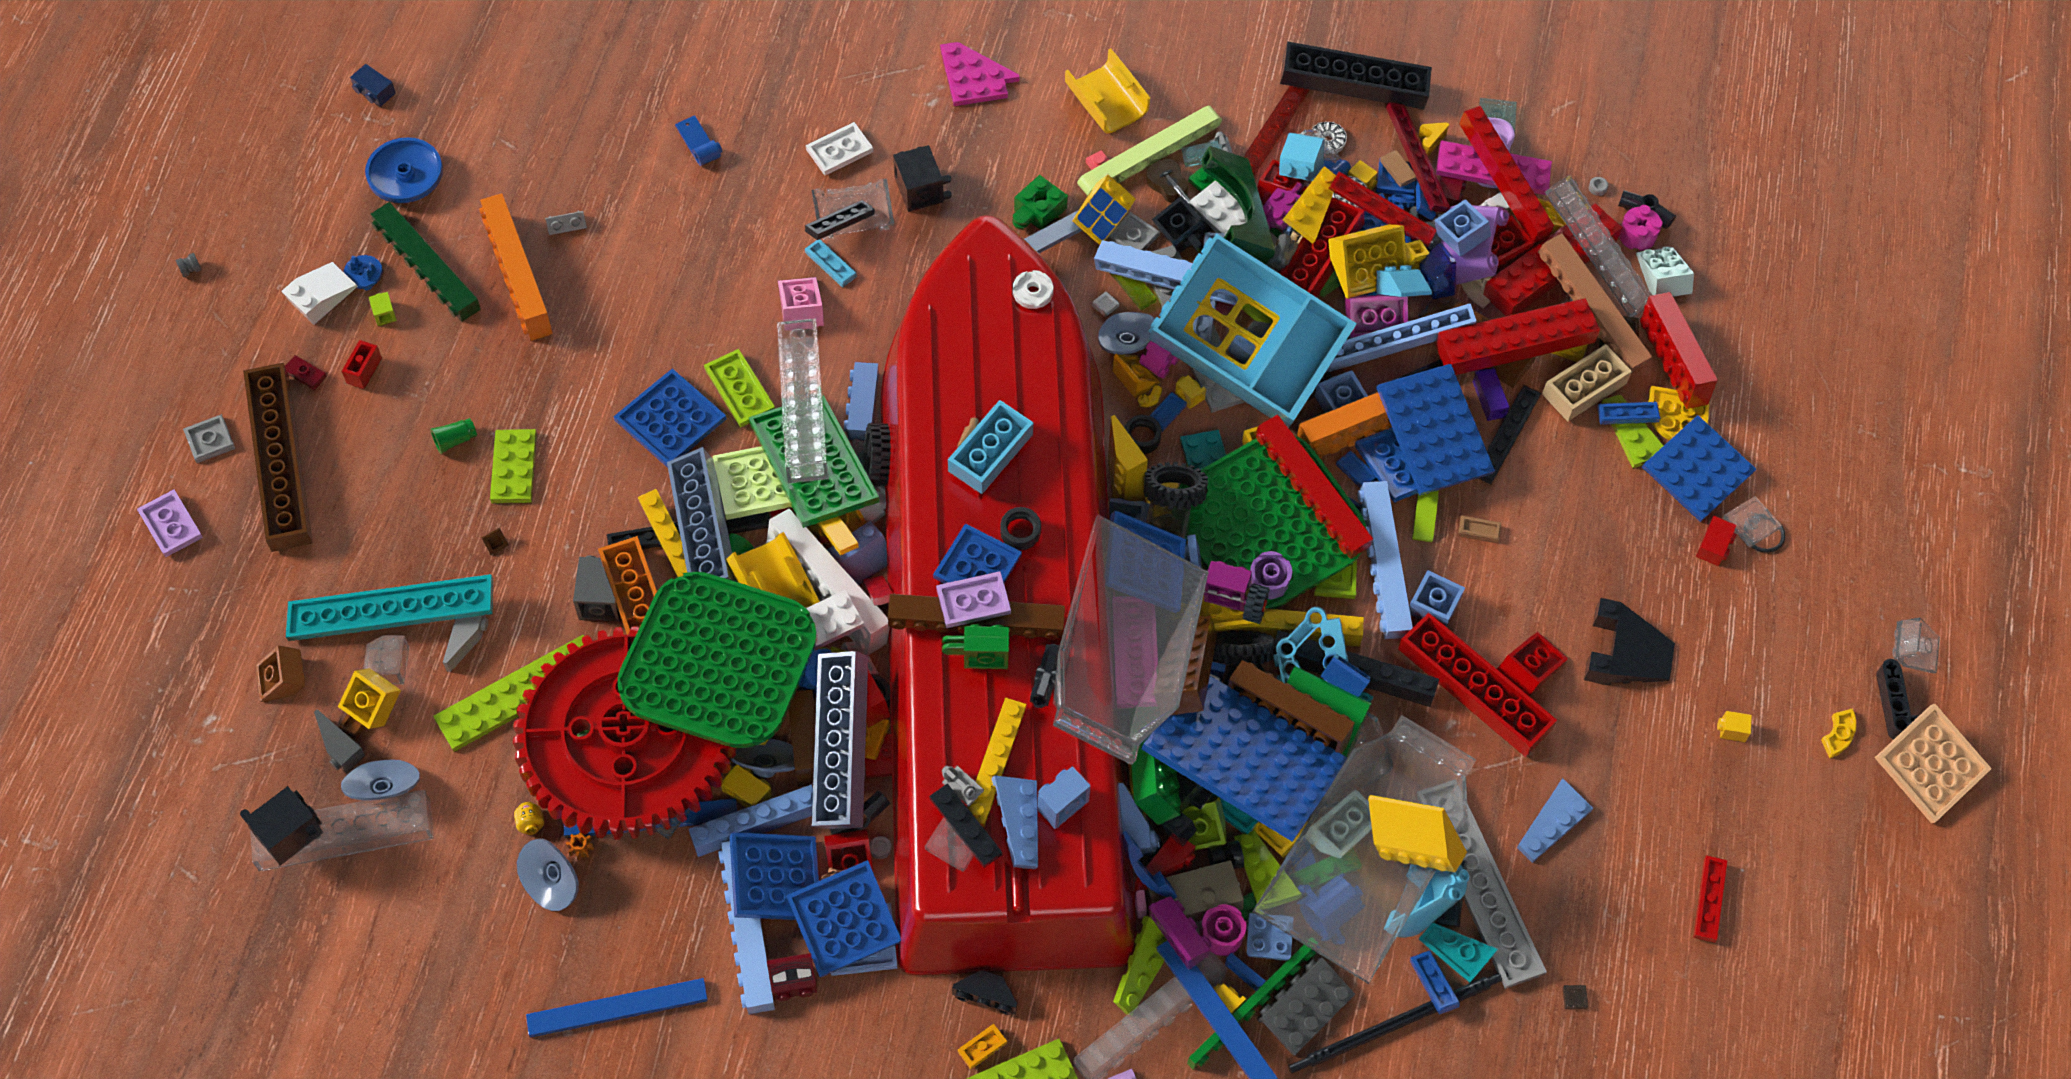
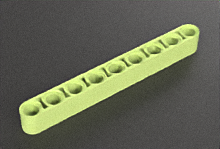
M1206 106L1085 173L1079 178L1077 184L1088 196L1095 184L1108 174L1116 182L1120 183L1213 131L1221 124L1222 118L1211 106Z

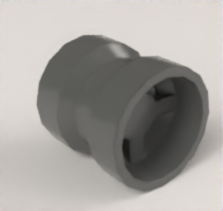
M194 252L189 254L187 258L175 260L183 277L189 276L191 272L202 270Z

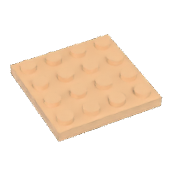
M1936 704L1930 705L1875 757L1931 823H1935L1992 769Z

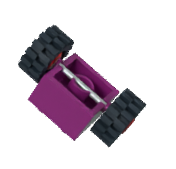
M1211 561L1208 572L1193 567L1188 569L1182 586L1180 603L1198 607L1204 594V602L1244 612L1243 620L1260 624L1269 597V587L1254 583L1251 585L1252 571L1244 567H1234L1225 562Z

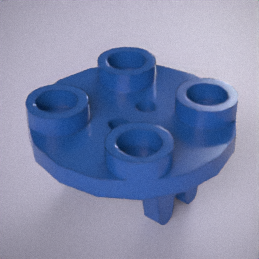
M352 256L344 268V273L358 286V289L367 291L372 289L381 279L383 268L379 260L373 256Z

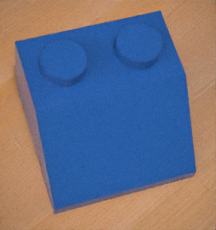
M1337 654L1334 655L1321 674L1324 681L1357 697L1360 696L1371 679L1369 675Z

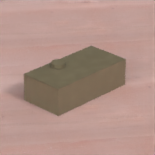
M1231 860L1166 877L1178 896L1173 900L1176 901L1178 899L1185 909L1183 913L1187 919L1191 917L1194 922L1203 920L1207 910L1221 904L1231 905L1239 911L1243 910L1244 899ZM1147 887L1150 905L1167 898Z

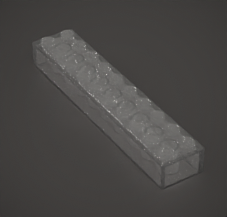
M814 318L777 322L785 466L788 483L829 479L817 321Z

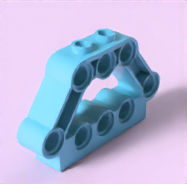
M1313 607L1308 610L1305 619L1288 637L1282 638L1276 646L1277 654L1273 656L1275 667L1280 669L1281 675H1277L1279 681L1287 683L1290 674L1285 670L1287 664L1292 663L1301 669L1300 663L1295 660L1297 648L1319 627L1322 633L1319 645L1325 650L1324 668L1326 669L1328 666L1327 658L1335 654L1348 661L1340 617L1328 619L1325 610L1320 607ZM1318 612L1322 616V621L1320 623H1313L1310 615ZM1325 636H1332L1335 644L1327 647L1323 643V638ZM1290 643L1293 646V651L1289 654L1282 651V644Z

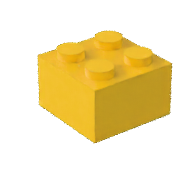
M370 668L356 670L338 707L368 729L385 726L401 690Z

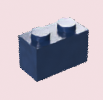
M364 64L350 77L353 90L357 94L361 93L370 103H375L379 107L396 94L392 81L367 64Z

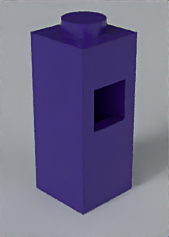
M1495 368L1477 371L1473 379V385L1487 421L1505 418L1509 405Z

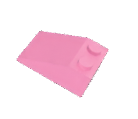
M816 277L778 281L785 329L797 330L805 327L816 328L824 326L823 307Z

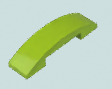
M1439 490L1423 495L1417 493L1413 540L1433 542Z

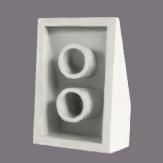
M331 262L296 278L282 290V293L314 325L358 286Z

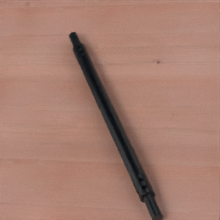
M1500 973L1488 978L1482 977L1453 992L1458 1001L1461 1002L1491 989L1492 985L1502 981ZM1432 1001L1424 1003L1327 1047L1307 1054L1306 1058L1288 1065L1289 1071L1293 1074L1309 1066L1315 1067L1338 1055L1434 1014L1437 1010Z

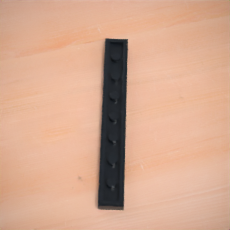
M769 512L726 520L728 535L768 528ZM675 522L674 525L680 534L678 522ZM652 527L607 534L608 545L638 536L642 549L661 546Z

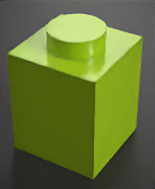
M388 292L378 293L369 297L373 315L378 326L397 321Z

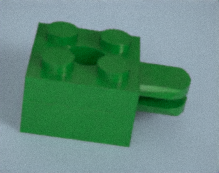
M1039 174L1014 197V211L1016 212L1012 216L1013 226L1019 230H1024L1032 223L1042 230L1067 209L1068 195Z
M973 624L965 626L964 636H944L942 639V652L946 655H964V668L1008 669L1009 627L1002 625L982 627L981 625Z

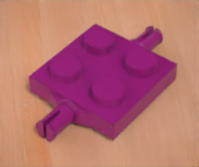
M1297 183L1291 191L1277 188L1263 205L1269 230L1271 228L1284 230L1288 226L1283 221V218L1300 198L1298 194L1304 188L1301 183Z

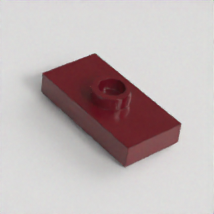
M294 355L285 365L289 376L313 390L327 377L325 372L297 355Z

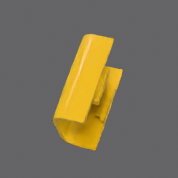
M1111 48L1108 49L1107 62L1101 68L1077 80L1069 70L1065 71V83L1106 134L1115 132L1142 118L1149 110V95Z
M784 532L765 545L738 556L734 552L726 559L738 583L790 598L805 608L820 602Z

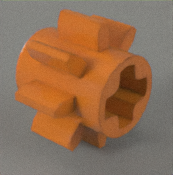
M582 833L577 835L571 834L570 842H566V846L569 848V856L571 857L575 854L577 860L585 856L588 858L589 850L594 849L593 844L590 843L592 841L591 836L585 837Z

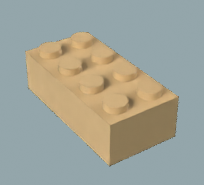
M1605 344L1547 381L1542 395L1568 422L1626 385L1632 371Z

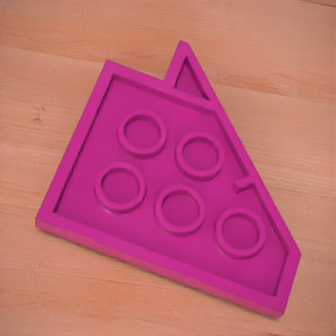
M959 42L940 45L954 106L1008 98L1005 83L1019 81V74Z

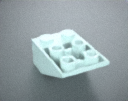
M1673 247L1636 252L1648 290L1652 295L1671 292L1672 296L1692 294L1694 273Z

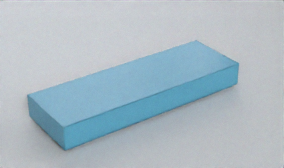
M816 240L805 248V253L842 288L857 277V273L823 241Z

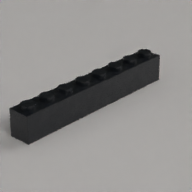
M1277 631L1274 641V655L1277 654L1276 646L1282 638L1288 637L1290 633ZM1306 639L1297 648L1295 660L1300 663L1303 669L1322 674L1325 670L1323 666L1325 650L1320 647L1319 642ZM1283 643L1282 651L1289 654L1293 651V646L1290 643ZM1346 651L1348 662L1371 677L1370 682L1365 688L1431 707L1439 682L1438 678ZM1334 656L1327 658V664L1330 663Z

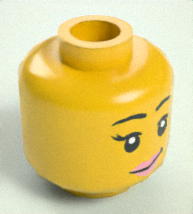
M524 802L515 810L514 819L519 832L534 835L544 826V817L539 805L533 802Z

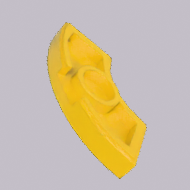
M1853 708L1834 713L1831 716L1833 721L1832 731L1821 739L1829 758L1841 754L1853 740L1857 725Z

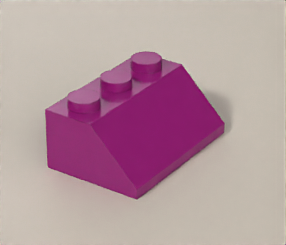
M1170 896L1149 906V915L1189 970L1210 955L1209 948L1211 944L1204 935L1200 937L1196 929L1198 927L1191 917L1189 919L1186 918L1183 913L1185 909L1178 899L1174 901Z

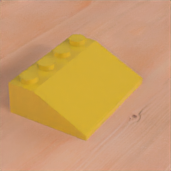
M1388 224L1328 239L1330 259L1346 298L1375 292L1377 271L1385 270L1387 266H1395L1396 269H1400L1401 265H1408L1404 226Z
M1113 415L1111 416L1108 447L1112 498H1123L1127 501L1135 502L1142 501L1144 499L1145 472H1147L1148 459L1117 417Z
M1373 795L1369 796L1373 841L1381 858L1388 861H1399L1404 864L1419 865L1423 868H1434L1440 871L1454 873L1457 871L1467 851L1444 808Z

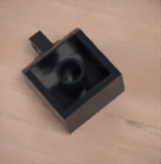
M1182 195L1152 219L1157 229L1179 254L1191 245L1198 253L1203 250V245L1198 239L1209 230L1201 217Z

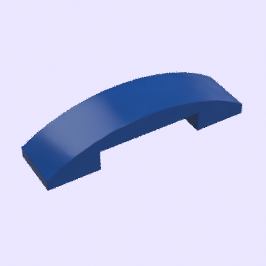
M1126 830L1122 832L1125 853L1140 880L1151 890L1167 898L1171 896L1173 899L1177 898L1178 896L1161 871L1155 875L1148 871L1139 860L1143 857V854L1138 844Z

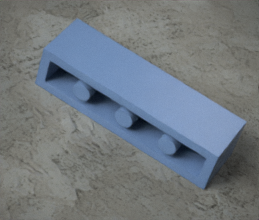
M855 362L854 370H850V381L853 382L852 386L848 387V398L851 399L850 403L846 404V415H849L848 420L844 421V432H847L848 440L864 441L867 424L874 423L879 379L878 363Z

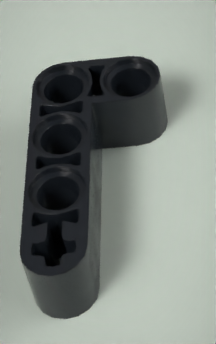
M1887 659L1878 669L1876 677L1889 737L1894 740L1902 732L1898 727H1901L1904 731L1920 715H1911L1900 663L1895 659Z

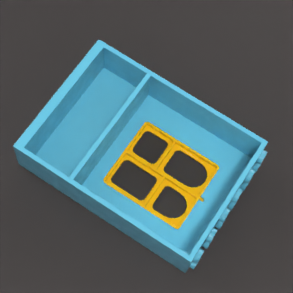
M1216 233L1213 239L1209 237L1201 251L1203 254L1199 253L1191 266L1192 270L1188 269L1180 283L1182 286L1177 285L1170 298L1171 302L1167 301L1159 314L1160 318L1156 317L1148 331L1151 333L1149 340L1169 351L1172 355L1268 417L1272 418L1278 414L1289 428L1357 323ZM1218 289L1228 290L1238 297L1237 303L1227 316L1216 311L1210 303L1212 293ZM1245 304H1250L1273 320V323L1262 338H1258L1235 322V318ZM1208 315L1229 328L1227 336L1219 347H1214L1194 332L1193 322L1197 317ZM1237 335L1242 336L1255 345L1254 352L1245 364L1239 363L1226 354L1227 348Z

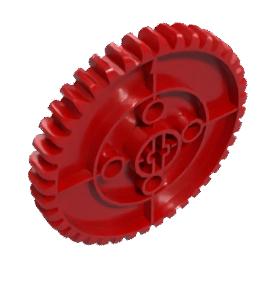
M632 626L629 634L625 635L621 627H615L613 636L608 637L605 630H601L597 634L598 640L593 641L590 636L586 635L582 637L583 646L578 647L572 642L568 644L569 654L566 656L561 652H556L553 655L556 664L552 666L549 663H544L541 666L544 677L533 676L530 681L534 690H524L522 696L526 704L518 705L516 712L520 719L514 721L513 724L517 734L513 737V745L517 751L514 757L517 765L520 767V776L526 783L530 795L536 796V801L541 808H548V812L553 819L562 818L564 826L568 828L574 827L577 824L582 834L589 833L593 827L597 838L605 837L607 831L611 830L614 840H620L624 831H629L631 838L637 839L640 829L645 828L649 836L655 835L656 825L661 824L665 830L671 829V819L674 817L683 823L687 820L685 810L688 808L693 812L701 810L699 798L708 801L712 799L713 793L710 786H722L724 782L721 773H729L731 769L729 759L735 757L737 752L734 747L725 746L678 730L663 732L667 728L666 726L641 719L626 708L619 694L618 675L639 630L638 626ZM581 731H589V733L585 736H577L578 733H580ZM625 768H632L628 774H619Z

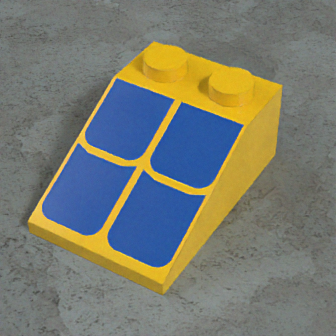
M1108 174L1095 184L1072 222L1100 245L1102 240L1105 241L1127 214L1136 198Z

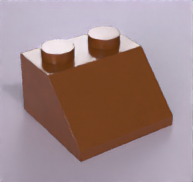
M278 645L256 664L260 702L294 696L305 687L303 659L301 658L300 649Z

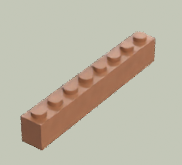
M1561 233L1545 242L1538 251L1541 259L1546 262L1553 276L1557 277L1562 284V288L1570 295L1573 301L1586 298L1600 328L1598 338L1632 372L1644 366L1652 356L1564 235Z

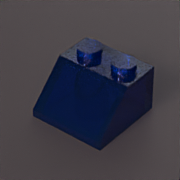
M1440 243L1419 264V270L1432 290L1430 295L1432 299L1455 295L1456 260L1445 246Z

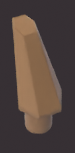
M977 418L970 419V424L965 427L957 445L958 447L978 425L979 420Z

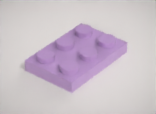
M175 490L137 509L165 558L203 538Z
M1001 572L936 585L946 628L1011 614Z

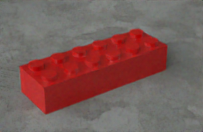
M1332 197L1314 243L1312 244L1303 237L1289 265L1283 268L1279 274L1317 298L1335 270L1330 259L1328 239L1360 232L1365 224L1364 210Z
M1671 292L1649 296L1643 315L1640 318V324L1645 329L1649 342L1653 344L1655 353L1663 364L1664 371L1668 373L1672 386L1676 388L1680 401L1683 402L1686 409L1708 405L1718 379Z

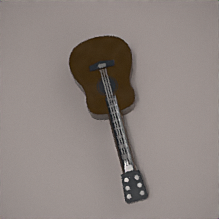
M1163 159L1155 162L1147 169L1146 181L1148 186L1154 191L1159 192L1167 202H1174L1181 195L1187 202L1191 200L1187 196L1189 183L1182 176L1181 169L1174 160Z

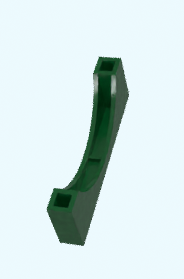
M1209 146L1201 159L1204 172L1218 180L1230 191L1240 204L1245 215V223L1231 225L1224 239L1266 265L1270 258H1273L1275 247L1248 158Z

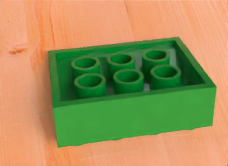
M1295 666L1287 681L1288 684L1292 685L1295 690L1310 695L1315 701L1330 706L1333 711L1340 715H1346L1355 722L1350 742L1342 755L1349 758L1371 703Z

